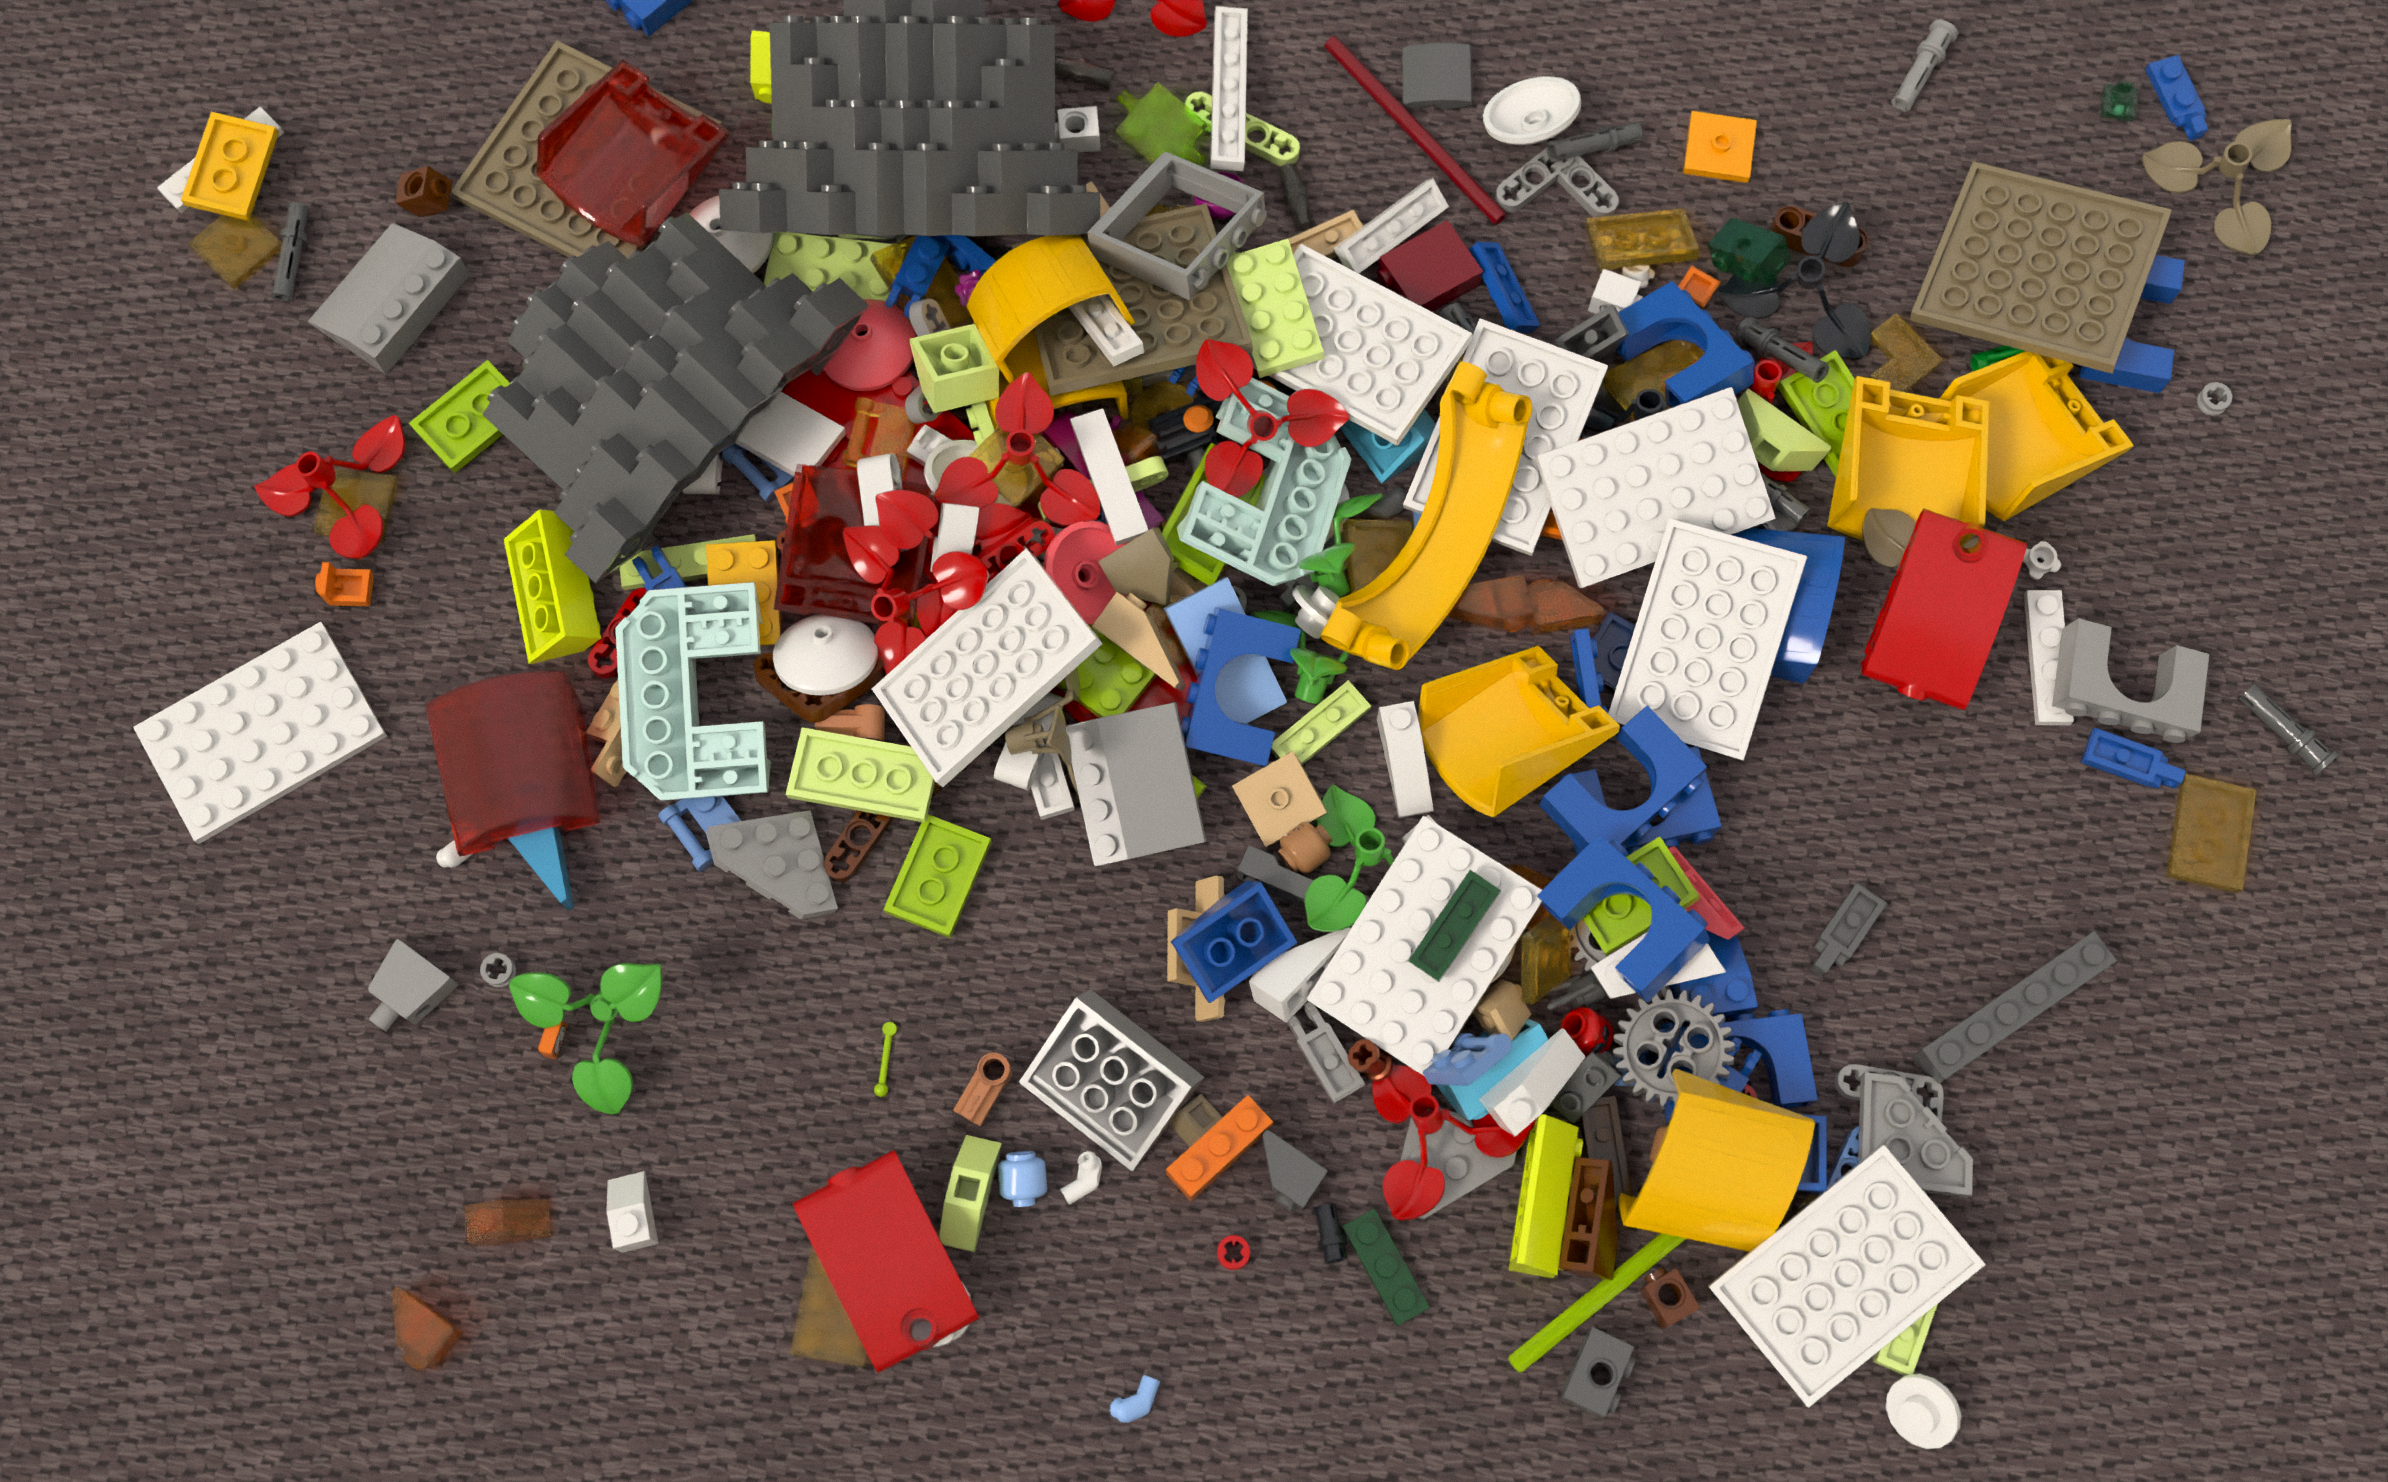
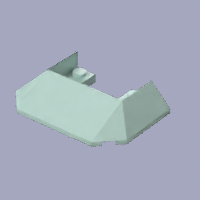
M1251 378L1246 386L1238 388L1256 411L1265 410L1276 419L1289 415L1287 410L1288 395L1254 378ZM1233 392L1224 400L1216 415V418L1220 419L1216 432L1243 445L1251 437L1247 429V419L1250 414ZM1289 421L1278 427L1276 435L1270 440H1258L1256 444H1252L1249 447L1255 452L1271 459L1255 507L1202 481L1196 488L1187 516L1177 526L1180 541L1272 586L1315 572L1313 570L1300 569L1298 563L1312 554L1322 552L1351 462V457L1346 447L1341 448L1335 434L1319 446H1301L1288 433Z
M755 582L649 590L641 598L640 604L627 618L625 617L615 628L623 768L661 801L768 793L771 761L767 759L765 723L762 721L699 726L696 659L761 654L759 624H763Z

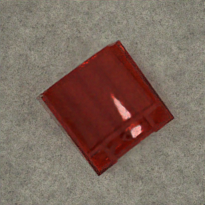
M622 59L539 133L537 175L557 197L589 223L617 239L644 247L729 137V131L703 113L698 118H695L649 87V77Z
M797 464L774 610L804 615L815 613L876 623L878 627L888 622L877 619L871 610V601L878 594L877 589L882 587L884 581L873 584L864 580L855 570L845 546L843 529L865 526L857 471ZM902 480L903 490L923 494L934 503V493L928 485ZM925 535L918 546L901 552L898 563L891 566L895 571V575L888 589L900 588L906 594L920 590L928 538ZM917 598L910 600L908 610L899 616L907 620L908 627L914 625Z
M524 672L488 678L454 689L425 704L456 850L460 857L494 849V841L559 825H562L565 831L600 823L582 704L566 672Z

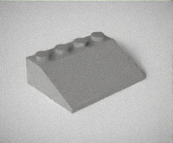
M392 223L308 320V323L384 374H387L470 274L459 256L432 239Z
M1176 702L1066 726V732L1071 742L1072 767L1094 867L1207 842Z
M1090 989L1075 998L1019 1083L1133 1172L1171 1124L1177 1112L1186 1105L1204 1079V1076Z

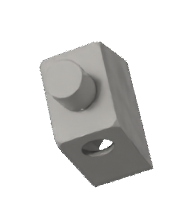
M397 939L368 987V991L382 1001L369 1017V1020L385 1032H387L399 1015L416 1025L453 992L459 984Z

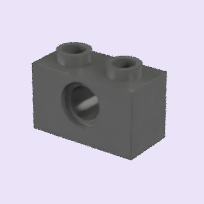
M1594 1327L1588 1329L1558 1399L1599 1419L1604 1418L1607 1412L1613 1414L1621 1397V1393L1616 1391L1622 1377L1628 1379L1636 1361V1358L1631 1356L1634 1346ZM1594 1364H1600L1607 1369L1609 1378L1605 1385H1598L1592 1380L1590 1371Z

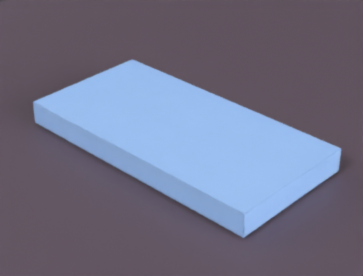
M1224 577L1164 608L1196 677L1199 669L1195 668L1197 652L1199 648H1205L1208 636L1203 634L1208 613L1213 614L1215 608H1220L1246 615L1228 577ZM1256 654L1237 656L1227 662L1217 676L1215 683L1216 700L1222 712L1231 720L1247 724L1287 703L1265 656Z

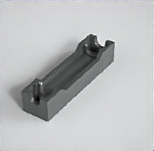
M1248 845L1237 870V879L1244 882H1261L1267 892L1305 908V894L1309 885L1314 880L1279 866L1274 855ZM1364 895L1366 898L1367 905L1371 897Z

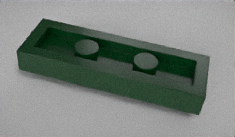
M1469 870L1408 961L1440 983L1501 893V890L1472 870Z
M1375 1208L1342 1226L1345 1235L1396 1326L1403 1324L1430 1308Z

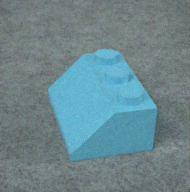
M1424 409L1398 446L1351 420L1344 423L1340 429L1381 484L1422 459L1436 423Z
M1528 1019L1516 1037L1511 1041V1051L1469 1086H1436L1458 1114L1469 1121L1471 1119H1480L1489 1114V1112L1479 1099L1549 1039L1539 1023ZM1484 1032L1477 1037H1490L1491 1035Z

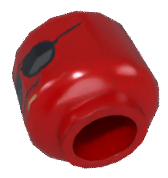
M1579 1007L1573 1009L1565 1016L1560 1026V1029L1566 1030L1585 1057L1592 1051L1595 1054H1602L1604 1051H1608L1612 1045L1614 1029L1611 1022L1591 1008Z

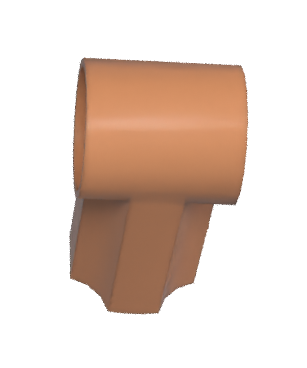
M864 704L856 706L854 710H839L829 718L816 722L815 730L885 742L886 709L879 705Z
M998 1053L984 1055L979 1060L975 1074L953 1111L981 1127L1004 1086L1011 1080L1012 1067L1009 1061ZM992 1062H1001L1004 1065L1002 1077L997 1080L988 1079L985 1073L987 1066Z

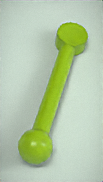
M887 1022L882 1027L885 1041L879 1082L874 1087V1093L879 1097H883L888 1093L886 1077L892 1037L897 1032V1027L893 1022Z

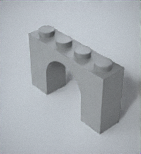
M2079 618L2062 628L2053 707L2064 709L2065 713L2072 716L2087 715L2098 718V722L2105 725L2120 724L2131 727L2130 730L2135 733L2157 734L2163 736L2165 741L2172 743L2184 742L2186 739L2201 732L2209 654L2178 645L2160 654L2154 694L2147 703L2137 702L2120 693L2109 676L2107 662L2112 627Z

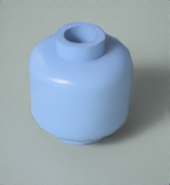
M1034 1151L1006 1154V1159L998 1165L1000 1195L1005 1199L1013 1200L1014 1207L1035 1205V1198L1041 1197L1047 1192L1046 1164L1044 1160L1036 1157Z

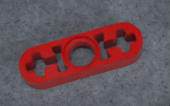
M1029 519L979 553L976 557L987 568L992 566L988 561L989 558L1000 568L999 572L993 568L988 570L989 578L987 584L1007 566L1000 560V553L1004 547L1014 546L1018 556L1025 549L1017 542V539L1020 538V540L1027 542L1034 536L1032 532L1034 528L1040 531L1044 530L1040 534L1042 539L1040 543L1031 540L1024 545L1035 557H1038L1047 550L1053 540V528L1040 519Z
M638 588L630 593L602 634L601 639L597 641L589 653L588 664L598 677L606 679L618 674L617 650L614 649L611 653L612 649L607 644L612 642L616 647L615 628L637 607L636 603L647 593L645 588ZM611 653L612 665H604L600 668L601 665L598 659L600 657L607 658Z

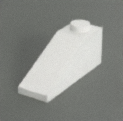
M1414 701L1379 707L1377 723L1398 817L1403 818L1433 812L1422 735Z
M1346 928L1331 932L1285 951L1257 970L1249 980L1254 1001L1287 1023L1308 1001L1306 1000L1351 929Z
M1561 1028L1484 1094L1479 1101L1502 1129L1516 1136L1545 1111L1586 1057L1566 1030Z

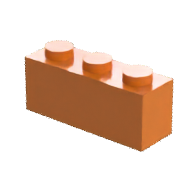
M1247 1095L1166 1169V1175L1192 1202L1260 1140L1266 1129H1272L1273 1121Z

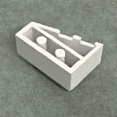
M1647 933L1590 967L1610 999L1636 993L1620 978L1615 966ZM1707 943L1665 986L1726 971Z

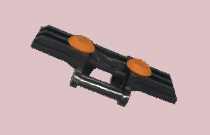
M1270 376L1254 378L1288 396L1296 392V390ZM1201 389L1196 391V398H1193L1192 403L1147 420L1149 429L1164 462L1211 443L1215 445L1219 443L1218 439L1223 435L1216 432L1220 423V419L1216 418V415L1224 400H1213ZM1232 439L1226 440V441H1233V442L1237 443L1240 447H1242V444H1240V443H1238V442H1236V441H1234V440H1232Z

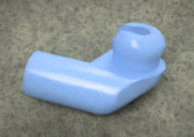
M1143 1375L1135 1395L1125 1399L1118 1397L1112 1401L1110 1405L1111 1415L1114 1418H1118L1120 1422L1127 1423L1147 1415L1152 1407L1160 1381Z

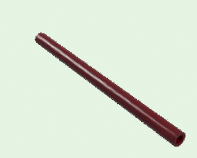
M1336 36L1329 38L1324 48L1495 226L1503 221L1507 216L1503 209Z

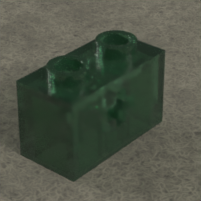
M1733 217L1707 244L1712 257V263L1719 271L1729 272L1742 277L1747 282H1755L1765 287L1791 261L1785 236Z

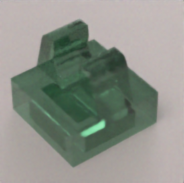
M2120 80L2117 84L2106 83L2102 88L2100 117L2129 122L2134 120L2138 98V88L2133 87L2134 82Z

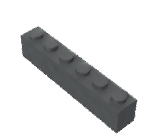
M2093 931L1911 1057L1925 1076L1934 1078L1937 1084H1939L2115 963L2117 959L2096 932Z

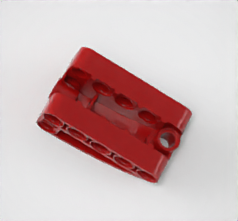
M1923 508L1866 645L1864 653H1867L1865 660H1861L1860 663L1861 675L1897 687V691L1913 699L1926 701L1929 698L1965 710L2000 627L2026 552L2027 543L1981 528L1980 525L1974 522H1963ZM1974 533L1979 536L1978 543L1971 548H1964L1959 544L1960 539L1965 534Z
M895 1150L860 1168L854 1166L837 1173L828 1180V1185L792 1203L877 1373L890 1368L921 1350L932 1348L941 1339L980 1319ZM922 1321L930 1323L931 1333L926 1339L916 1340L912 1337L914 1325Z

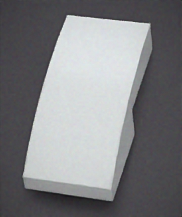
M942 503L938 537L934 536L931 572L934 562L943 554L952 551L972 554L979 507Z

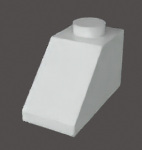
M645 1171L608 1180L607 1217L613 1248L622 1253L659 1244Z

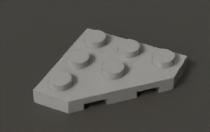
M811 810L709 826L706 830L714 865L725 872L729 870L746 881L747 886L769 900L773 898L789 908L788 912L797 918L805 919L835 913L838 909L829 875L824 868V857Z
M1863 1073L1860 1086L1858 1164L1883 1144L1924 1193L1964 1198L1972 1196L1973 1158L1946 1132L1947 1128L1927 1106L1924 1107L1910 1091L1912 1088L1900 1076Z
M1449 1111L1452 1116L1467 1126L1474 1127L1472 1120L1469 1121L1460 1114ZM1410 1117L1400 1161L1412 1160L1420 1165L1421 1155L1419 1136L1417 1134L1418 1129L1412 1117ZM1444 1120L1442 1127L1437 1132L1427 1134L1426 1142L1427 1167L1437 1168L1443 1173L1445 1191L1440 1202L1430 1212L1418 1218L1425 1220L1514 1165L1516 1152L1502 1158L1489 1157L1481 1153L1476 1147L1475 1135H1469L1449 1121Z

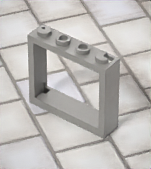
M1164 151L1087 232L1090 251L1097 260L1191 300L1199 290L1205 288L1209 279L1216 271L1225 266L1228 258L1236 249L1244 245L1247 237L1263 224L1267 215L1264 192ZM1172 187L1237 213L1186 269L1122 242L1124 237Z

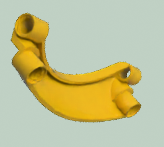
M1460 362L1440 401V441L1436 470L1426 505L1417 526L1399 555L1384 572L1364 588L1337 601L1320 635L1322 640L1348 654L1362 657L1369 663L1400 670L1430 638L1467 587L1482 561L1498 526L1517 472L1528 422L1532 414V401L1528 396L1506 392L1498 384L1485 382L1487 374L1481 368L1471 363Z

